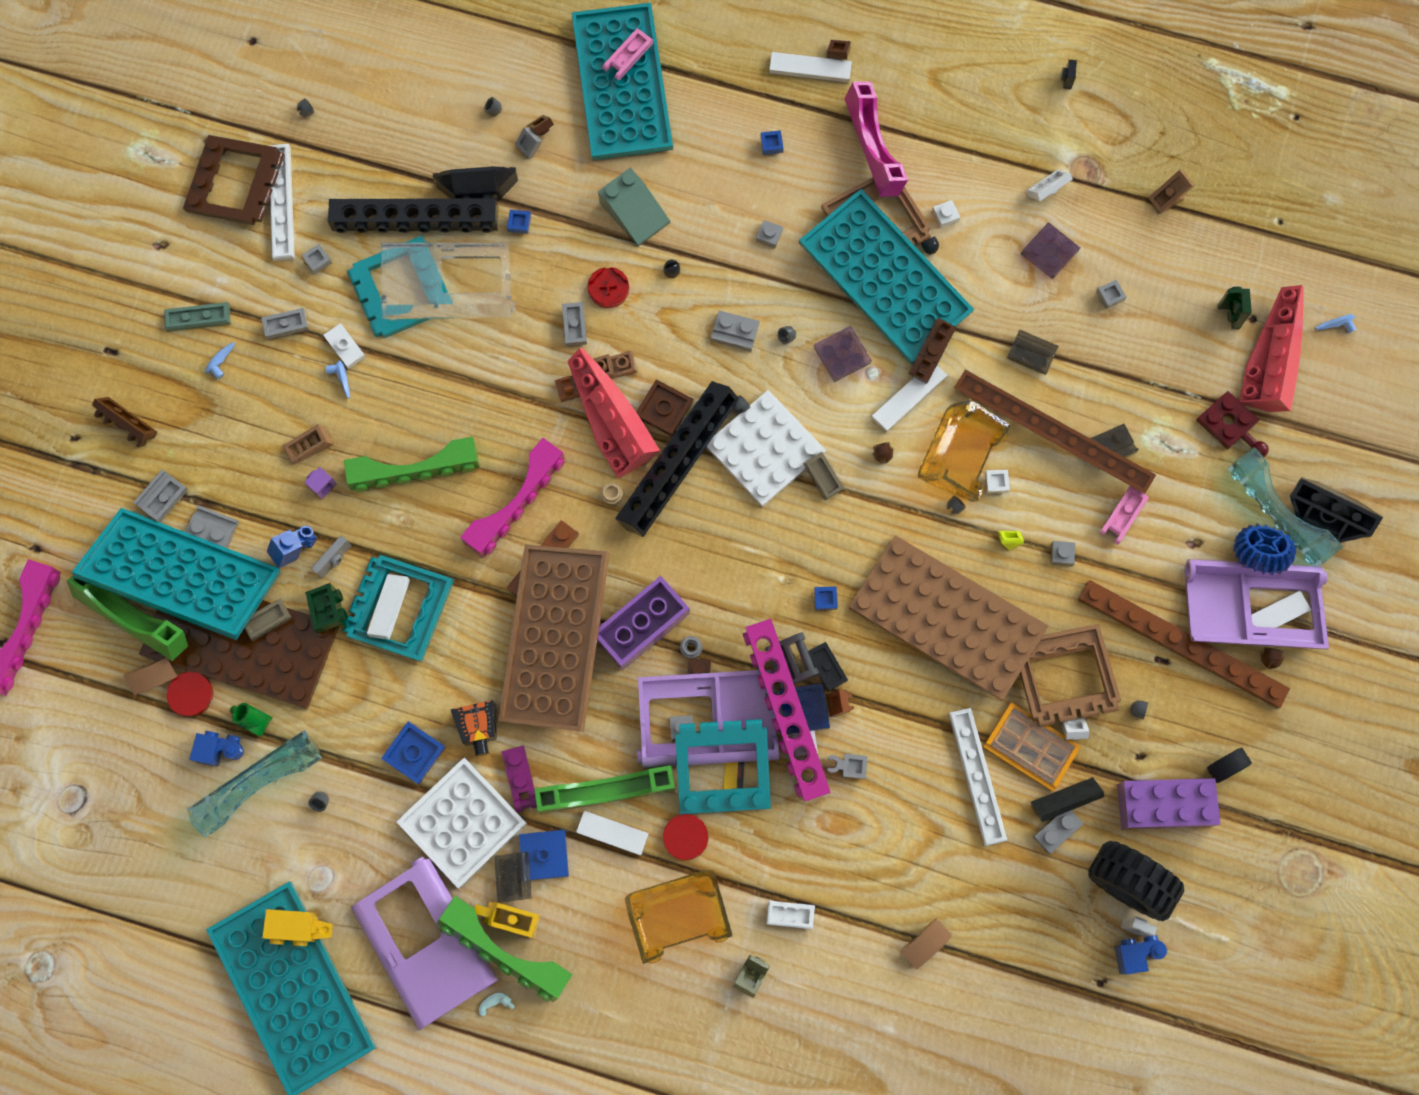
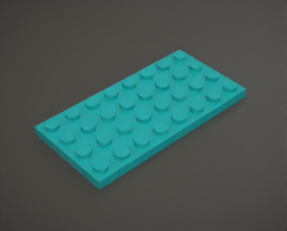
M651 2L572 12L592 160L673 150ZM638 28L653 39V45L620 80H617L615 75L618 70L611 66L608 71H605L602 67Z
M862 189L857 191L799 240V244L911 365L914 363L937 318L945 320L956 327L974 311V308Z
M120 508L72 571L74 578L234 640L238 639L281 574L278 567Z
M289 881L207 928L206 931L287 1095H299L377 1047L321 939H316L315 942H308L307 946L293 945V940H284V945L269 944L270 939L262 938L266 909L307 912L293 883Z

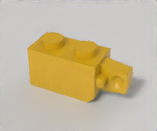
M489 902L488 907L475 905L476 914L484 916L483 922L487 923V925L535 938L541 915L497 902Z
M266 909L262 938L270 939L269 944L284 945V940H293V945L307 946L308 942H315L316 939L332 938L333 924L319 921L315 913Z

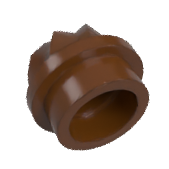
M890 442L873 446L874 452H872V455L878 462L885 464L893 458L894 449L890 446Z
M1264 647V653H1261L1262 663L1269 669L1279 667L1284 660L1282 656L1283 650Z

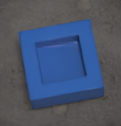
M781 130L760 133L763 155L783 153Z
M510 209L507 225L508 232L529 234L531 212Z
M837 586L814 587L815 611L838 609Z

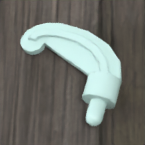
M495 993L481 1003L479 1014L485 1016L487 1014L486 1009L499 1003L511 1009H514L515 1006L511 1003L512 999L506 994Z

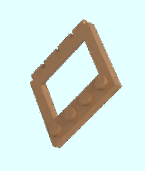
M873 177L823 203L821 209L825 216H829L860 189L873 202L883 198L879 195ZM904 186L902 192L896 198L914 226L902 233L913 244L914 240L917 245H920L931 238L929 234L931 228Z
M1099 624L1042 636L1020 672L1032 720L1037 719L1039 727L1055 724V715L1059 723L1076 720V711H1078L1080 718L1099 715V706L1102 714L1119 711L1118 703L1121 701ZM1092 649L1105 692L1041 704L1030 662Z

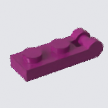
M524 745L502 751L516 813L523 812V809L532 807V809L537 808L535 787ZM528 792L529 798L521 800L520 794Z

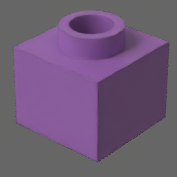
M321 467L313 470L304 482L321 499L337 485L333 478Z

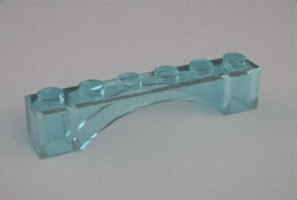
M1255 447L1228 468L1231 471L1232 477L1240 481L1245 487L1247 494L1255 498L1260 504L1262 511L1269 514L1275 521L1276 527L1279 530H1283L1286 535H1290V540L1295 541L1294 546L1300 549L1308 563L1318 567L1343 548L1329 530L1317 528L1302 521L1285 507L1273 487L1269 463Z
M303 730L189 807L187 811L191 824L206 838L225 825L237 808L259 789L283 776L302 772L321 760L322 756L317 744Z

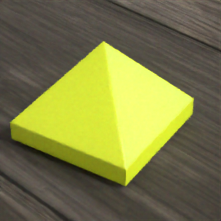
M998 531L1001 543L1009 551L1024 544L1020 531Z

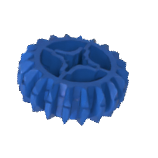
M1256 524L1255 527L1249 525L1247 528H1242L1234 541L1233 551L1235 552V557L1239 559V563L1246 564V568H1252L1254 572L1260 571L1263 575L1266 572L1272 576L1275 572L1281 574L1282 571L1288 570L1295 559V541L1290 540V535H1284L1283 530L1278 531L1275 527H1268L1267 524L1265 526Z

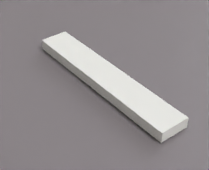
M289 144L268 145L277 147L279 152L284 154L281 167L277 169L279 173L275 185L270 187L273 189L270 197L273 261L294 260L291 147Z
M967 708L950 712L948 715L983 844L988 846L1008 841L972 710Z

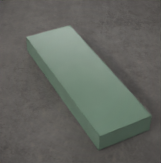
M228 302L164 309L165 329L167 332L231 324L230 305Z

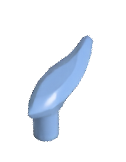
M1348 314L1324 322L1315 329L1323 330L1339 327L1344 324L1348 333L1356 330L1352 321L1355 315Z
M232 342L220 350L208 363L205 372H212L217 379L223 377L224 373L218 366L224 362L225 357L233 349L235 343Z
M339 360L335 365L326 366V373H337L343 391L349 399L347 373L344 364Z

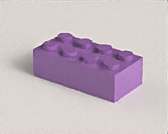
M659 576L599 626L597 642L623 671L690 615V608L663 577Z
M1215 778L1123 781L1117 784L1121 830L1195 828L1221 825Z

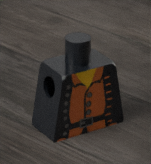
M491 700L451 709L462 743L465 746L474 745L475 756L489 754L487 742L497 739L496 703Z

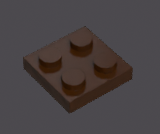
M656 379L636 413L641 421L673 437L691 407L693 398Z

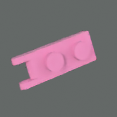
M637 28L604 63L602 69L608 71L611 66L618 70L615 78L620 80L653 45V39Z
M1129 486L1099 533L1104 535L1107 529L1118 535L1114 543L1119 545L1149 497Z

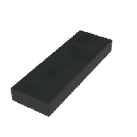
M1092 777L1031 802V805L1041 822H1044L1103 798L1104 791Z

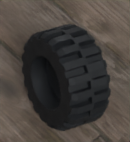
M1116 841L1104 843L1088 869L1089 878L1099 888L1128 907L1157 921L1163 922L1170 918L1185 891L1183 882L1173 875L1171 871L1150 857Z

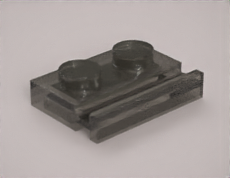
M1019 329L1006 359L1046 375L1059 346Z
M1125 424L1091 438L1125 458L1139 451L1135 447L1134 440Z
M529 852L494 856L497 903L532 899Z

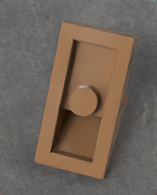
M1179 170L1148 198L1161 214L1185 199L1183 196L1195 185L1183 170Z

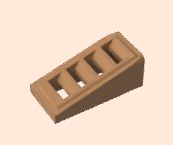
M317 424L283 445V448L294 465L327 449L334 443L326 427ZM312 438V440H313V442H314V444H315L314 446H312V444H311V442H310L309 439ZM304 442L307 450H304L301 443ZM294 446L297 447L299 455H296L293 449Z

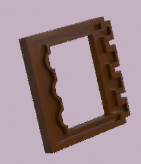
M208 135L183 209L188 213L255 225V222H262L266 207L261 205L267 206L273 191L270 187L275 185L279 173L277 169L281 167L284 154L279 152L277 147ZM225 151L261 158L243 210L209 204L206 201L208 193L212 191L213 179L219 171V161L221 156L225 154Z

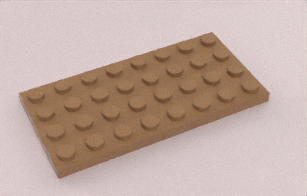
M896 535L849 605V609L1002 702L1049 627L1047 624Z
M525 545L498 721L584 732L609 552Z

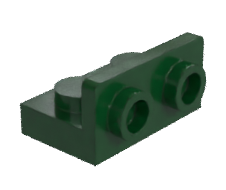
M1239 286L1232 287L1226 291L1217 305L1218 309L1228 310V321L1231 322V329H1240L1252 313L1250 289H1242Z
M331 583L305 592L313 628L317 634L339 626L342 630L347 629L346 620H348L346 610L342 608L341 602L344 599L340 589H336Z

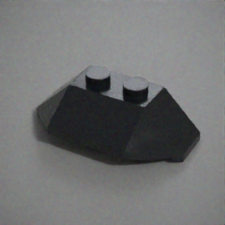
M491 166L451 169L440 173H433V180L436 187L449 198H496L499 201L517 183L518 176L516 167Z
M1301 477L1290 494L1298 524L1337 543L1371 537L1383 519V516L1360 501L1318 481Z

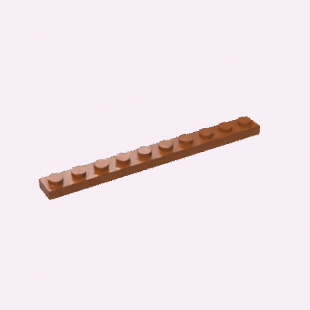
M966 369L954 387L958 391L1144 494L1156 477V474Z
M1091 580L1087 582L1078 601L1277 709L1281 708L1290 690L1289 687L1206 642L1191 641L1189 633Z

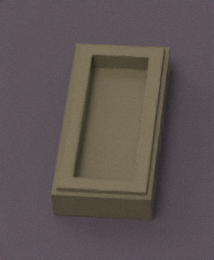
M819 452L803 463L824 500L829 499L844 489L823 452Z
M280 598L255 612L245 626V630L250 639L254 641L291 620L292 616Z

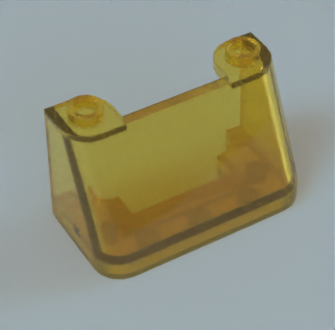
M973 400L950 405L944 412L918 471V478L970 502L978 501L984 493L983 484L978 481L992 447L1006 441L1010 425Z
M712 870L700 871L632 892L625 897L629 920L643 964L658 962L664 955V949L707 935L710 940L717 943L733 936L719 885Z

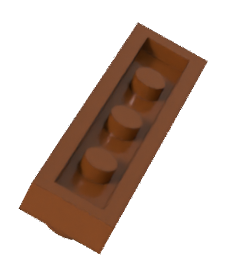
M561 520L540 546L569 548L579 533ZM521 570L506 587L515 596H517Z

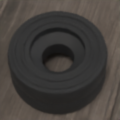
M1241 747L1206 768L1212 778L1216 779V783H1220L1247 768L1252 762Z

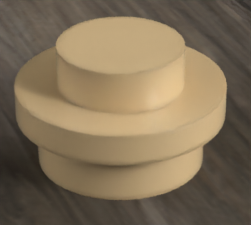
M609 483L602 488L601 497L605 503L614 505L621 501L623 491L619 485Z

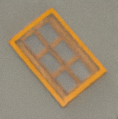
M1012 702L1006 708L983 746L984 749L1052 792L1057 788L1081 747L1071 739L1066 740L1063 734L1048 725L1039 727L1037 719L1032 720L1031 714Z

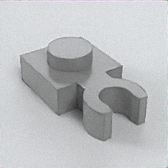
M844 754V760H840L835 755L828 756V760L836 762L835 768H827L828 773L833 774L840 770L843 771V778L866 779L867 756Z

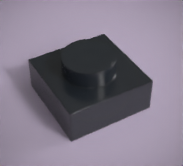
M1068 60L1066 67L1062 68L1061 80H1064L1063 88L1071 89L1074 84L1077 60Z

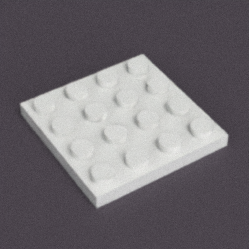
M769 390L754 401L746 412L739 414L715 434L706 447L762 508L806 470L803 465L805 461L819 452L826 453L823 446Z
M465 758L453 767L397 821L400 827L458 889L470 880L527 824Z

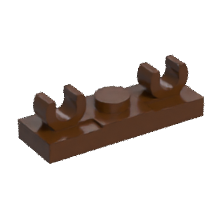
M937 318L908 374L927 384L956 327L945 320Z
M110 397L94 399L92 406L97 409L94 416L99 418L104 414V424L113 421L118 428L130 432L127 437L128 441H134L137 437L138 443L136 447H143L148 439L155 438L156 430Z

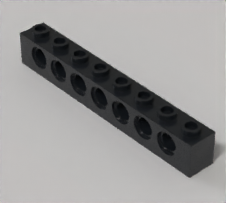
M496 198L329 199L328 223L332 231L338 233H345L346 231H356L359 233L367 231H377L380 233L388 231H398L401 233L409 231H419L422 233L429 231H440L443 233L450 231H461L464 233L482 231L488 233L498 231L499 207ZM355 215L353 218L348 219L349 216ZM371 215H376L374 218L369 219ZM392 215H397V216H396L395 218H393V219H390V218H389V217L392 216ZM412 215H418L416 218H410ZM433 215H439L437 218H431ZM453 215H459L457 218H451ZM474 215H480L478 218H472Z
M711 381L615 518L627 531L644 537L735 407L739 398L729 386Z

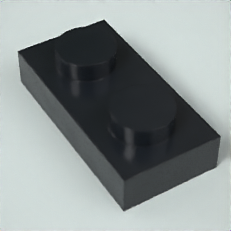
M826 642L808 651L813 665L817 667L819 677L828 692L848 682L846 675Z

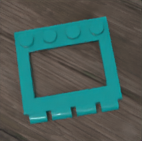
M422 235L353 264L354 268L347 271L352 285L355 286L354 290L360 303H363L362 308L367 320L371 321L369 324L375 337L384 335L387 338L455 309ZM409 256L430 305L391 321L369 271Z
M379 555V558L371 557L366 572L372 575L371 577L363 575L357 592L363 594V597L355 595L349 612L355 614V616H348V620H346L347 629L342 631L346 632L347 637L422 663L454 580L386 556ZM390 571L429 584L428 591L423 599L406 644L391 639L369 637L366 631L387 574Z
M762 719L745 720L746 728H741V720L723 721V729H718V722L700 723V731H696L695 723L679 724V732H675L680 814L771 809L767 728L762 727ZM756 743L758 787L690 791L688 747Z

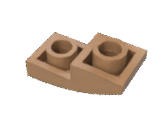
M632 351L614 356L606 354L593 358L610 379L637 373Z
M166 657L147 666L143 665L123 675L134 695L155 688L177 677Z
M935 918L919 931L917 937L901 949V953L917 970L949 941L952 934L938 918Z

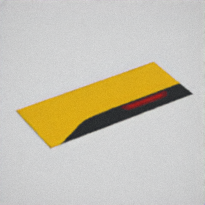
M745 762L725 763L724 789L743 788Z

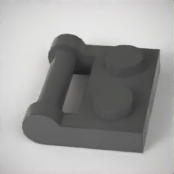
M803 632L779 641L794 685L819 675L817 667H814L805 645ZM796 644L806 669L805 672H800L790 645ZM770 660L774 671H776V663ZM779 682L781 689H784L783 684Z

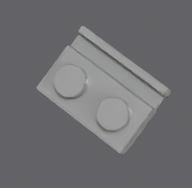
M719 311L711 341L752 351L760 321Z
M162 469L133 503L156 521L161 522L188 489Z
M197 505V510L193 514L185 532L228 548L235 533V528L240 522Z

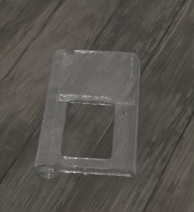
M509 242L381 243L382 319L511 318V314H516L515 301H511ZM447 258L500 259L502 291L499 293H444L442 291V260Z

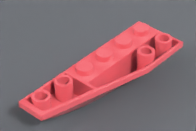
M1302 285L1281 287L1246 365L1240 402L1245 406L1267 412L1291 411L1302 344L1304 287Z
M579 348L567 362L595 440L616 476L621 478L648 463L660 450L623 393L583 348Z

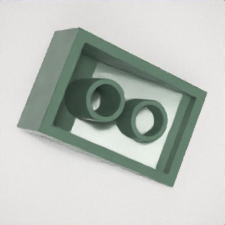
M631 167L598 191L599 203L638 247L670 223L669 218L645 183Z

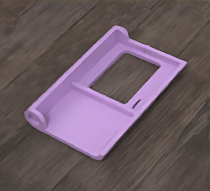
M1188 559L1186 561L1185 582L1191 641L1329 649L1322 596V586L1327 582V573L1322 567L1291 565L1287 571H1282L1281 574L1275 572L1272 576L1268 572L1264 575L1260 571L1254 572V569L1246 568V564L1239 562ZM1249 589L1307 592L1310 598L1313 630L1254 626L1252 623Z
M773 669L765 670L769 674L773 673ZM760 671L638 677L642 750H637L638 764H642L643 768L677 766L676 743L653 744L651 742L649 701L651 699L709 696L711 698L713 722H718V729H723V721L741 720V728H746L745 720L762 719V727L767 728L768 761L779 760L777 732H775L772 723L775 715L773 710L768 711L764 698H766L765 693L767 692L765 688H760L757 676L761 675ZM774 684L771 687L772 692H774ZM756 743L688 747V765L757 761Z
M424 857L415 860L411 864L412 868L351 907L419 1031L499 980L491 965L478 956L479 952L473 948L470 950L459 944L458 938L453 935L447 936L442 932L438 940L410 958L404 959L377 912L375 904L397 888L411 881L435 923H437L452 901V897L431 860H425Z

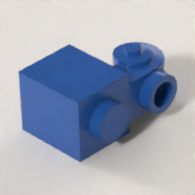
M302 526L294 532L288 530L271 538L267 553L277 567L281 568L296 561L302 547L305 549L311 548L317 541V537L313 535V530L309 526Z
M205 731L204 734L196 733L189 760L216 767L219 765L222 753L229 759L238 760L244 753L243 746L240 744L241 738L227 735L226 739L219 738V733Z
M1158 935L1143 937L1144 942L1135 943V938L1120 940L1121 945L1114 946L1119 973L1126 975L1149 971L1146 960L1147 955L1151 959L1164 958L1167 954V948L1163 942L1158 940Z

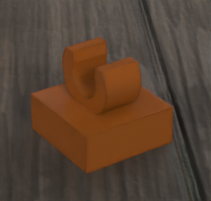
M572 375L555 380L561 402L580 397Z
M838 690L826 695L830 717L840 716L854 709V706H849L848 699L852 698V694L847 693L846 690Z

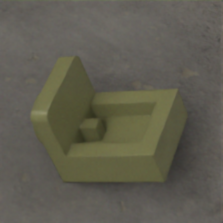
M749 955L733 987L754 998L770 966L763 959Z

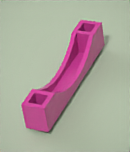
M852 82L844 99L880 197L899 196L908 178L902 163L896 161L890 155L883 142L878 122L877 96L871 82Z
M542 438L529 453L527 476L516 497L497 513L486 518L474 520L461 535L462 542L482 558L486 554L490 555L496 548L495 543L500 537L504 538L510 531L509 526L514 520L518 521L522 517L523 509L536 500L537 492L549 484L551 475L563 467L565 463L563 452Z
M30 559L27 560L19 578L23 601L21 615L12 636L0 649V694L5 696L13 688L15 675L23 665V657L27 649L32 645V637L35 630L41 625L42 614L51 602V594L54 588L60 582V571Z

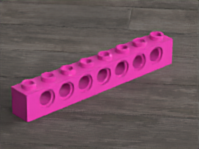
M772 619L745 627L746 632L742 633L746 646L751 645L753 654H750L753 667L759 668L761 675L757 676L760 688L766 689L768 697L764 699L768 711L773 710L775 715L772 723L775 732L780 731L783 740L779 741L783 754L787 753L790 762L786 764L790 776L795 775L798 784H795L794 788L798 798L802 797L804 801H808L831 793ZM766 639L769 642V649L766 652H761L757 649L758 640ZM768 660L774 661L777 665L776 671L772 674L767 673L764 669V664ZM775 682H781L784 686V691L781 695H775L771 690ZM784 703L789 704L791 707V714L787 717H783L779 713V707ZM791 725L797 726L799 734L795 738H789L786 734L787 728ZM798 747H803L806 750V756L802 760H797L794 757V751ZM805 769L813 771L814 776L811 781L805 782L802 780L801 774Z

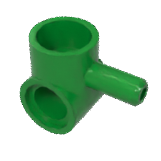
M241 703L238 706L234 705L230 708V713L233 714L232 721L235 724L262 737L273 718L247 703Z

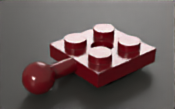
M1229 391L1222 395L1196 420L1227 450L1241 438L1251 447V453L1254 457L1263 458L1269 452V447L1265 442L1256 441L1248 433L1260 419ZM1223 416L1231 417L1233 424L1224 423Z

